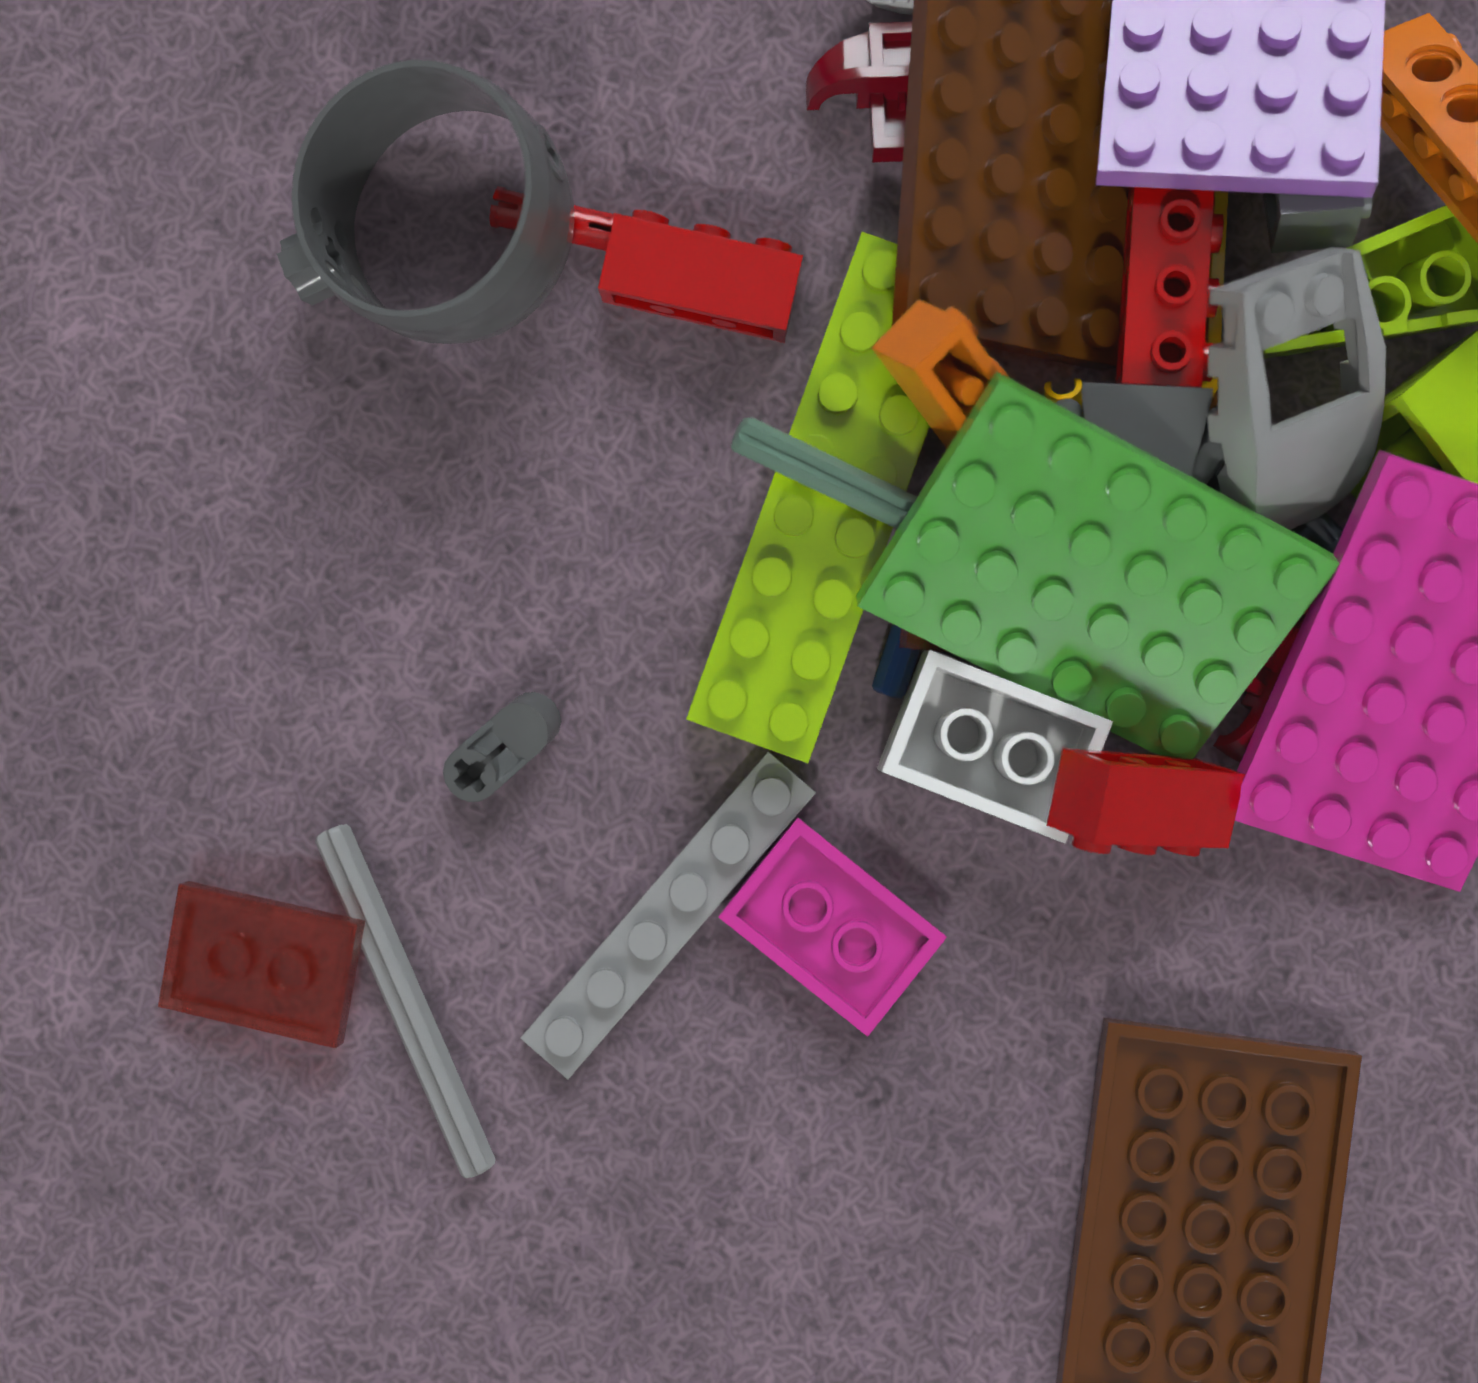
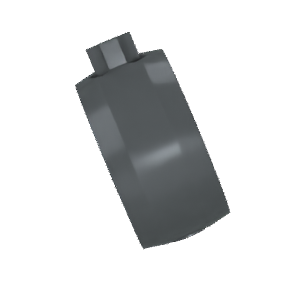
M431 60L395 62L371 70L350 82L324 106L315 118L301 145L293 175L292 211L297 233L280 241L281 252L277 256L285 278L294 286L300 299L312 306L335 295L357 314L401 336L416 341L438 344L477 342L502 334L522 322L542 304L556 285L568 259L573 239L575 220L572 190L563 162L547 131L501 87L474 72L444 62ZM460 111H478L510 120L522 150L525 167V193L516 231L502 257L476 285L450 301L416 310H391L385 308L375 296L362 272L357 257L354 231L358 201L369 174L378 159L397 138L412 127L435 116Z

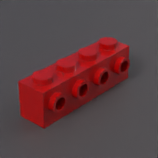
M1128 187V208L1126 211L1123 251L1124 271L1121 282L1119 313L1120 334L1117 345L1115 384L1202 388V382H1211L1213 377L1208 376L1209 346L1215 343L1205 342L1206 318H1215L1218 305L1210 304V290L1220 287L1219 278H1209L1210 255L1219 254L1224 230L1223 214H1213L1215 191Z

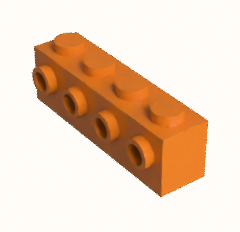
M918 299L871 348L948 449L995 372L1007 378L1009 376L986 353L976 338L978 336L976 328L963 313L951 306L944 311Z

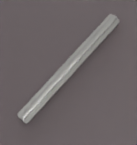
M343 824L326 830L316 837L315 843L458 1170L464 1178L480 1175L495 1164V1156L352 829L347 824Z

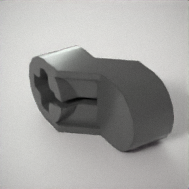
M526 692L513 699L449 755L443 769L444 780L449 790L459 799L468 802H480L491 796L540 753L559 733L561 717L555 703L546 695L537 692ZM501 743L506 745L503 751L498 747Z

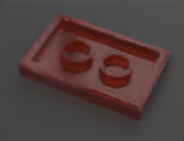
M192 881L181 883L178 885L158 1007L337 1048L344 1043L365 920Z

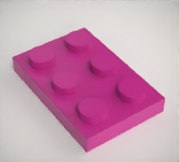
M799 817L794 819L718 916L867 1037L947 938L944 933Z

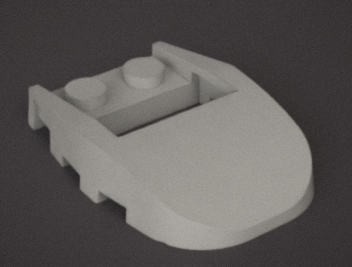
M1330 247L1210 290V304L1222 305L1224 341L1209 346L1208 376L1218 378V411L1208 414L1207 420L1209 442L1221 443L1225 466L1217 475L1220 491L1229 498L1250 508L1255 513L1261 514L1289 530L1321 516L1344 499L1362 479L1376 452L1384 409L1386 346L1360 250ZM1333 324L1335 329L1344 330L1348 360L1340 363L1341 389L1349 391L1350 394L1271 426L1269 391L1262 350Z

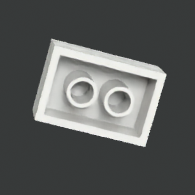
M932 650L922 652L877 769L1066 843L1069 834L1046 825L1062 749L1102 751L1113 721Z

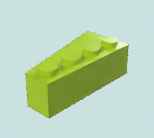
M1446 205L1345 248L1360 250L1384 340L1478 325V243ZM1333 324L1262 350L1263 359L1346 346L1344 330L1335 329Z

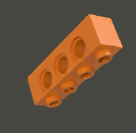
M1426 13L1384 31L1380 127L1478 243V66L1464 52L1458 38L1452 33H1447L1430 13Z

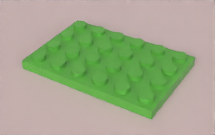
M995 372L858 591L856 599L858 607L1003 679L1113 721L1110 728L1111 732L1157 755L1193 759L1335 573L1339 562L1333 553L1263 515L1255 513L1250 508L1006 376Z

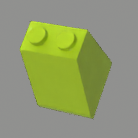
M1478 329L1446 348L1384 396L1382 424L1376 452L1368 470L1351 491L1356 500L1379 450L1478 483Z

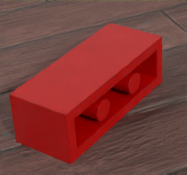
M634 210L632 211V216L615 213L598 290L603 303L785 343L801 274L803 255L792 253L793 248L791 245L772 238H757L755 244L730 239L731 233L714 225L695 224L693 230L671 226L667 217L652 211Z
M1063 748L1046 825L1072 835L1071 845L1073 847L1098 854H1110L1112 845H1117V847L1142 855H1156L1157 847L1161 846L1162 849L1169 852L1193 857L1200 855L1201 848L1229 849L1241 796V785L1245 774L1197 758L1186 759L1174 756Z

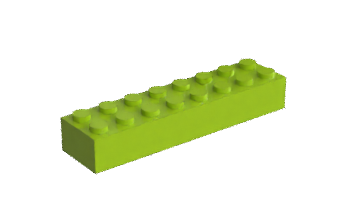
M862 232L789 435L907 491L930 426L871 348L892 327L897 244ZM775 471L686 720L809 763L864 610L858 607L856 595L885 550L893 527Z

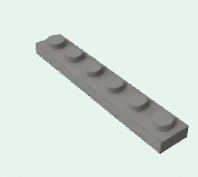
M768 751L520 1039L566 1079H569L816 792Z

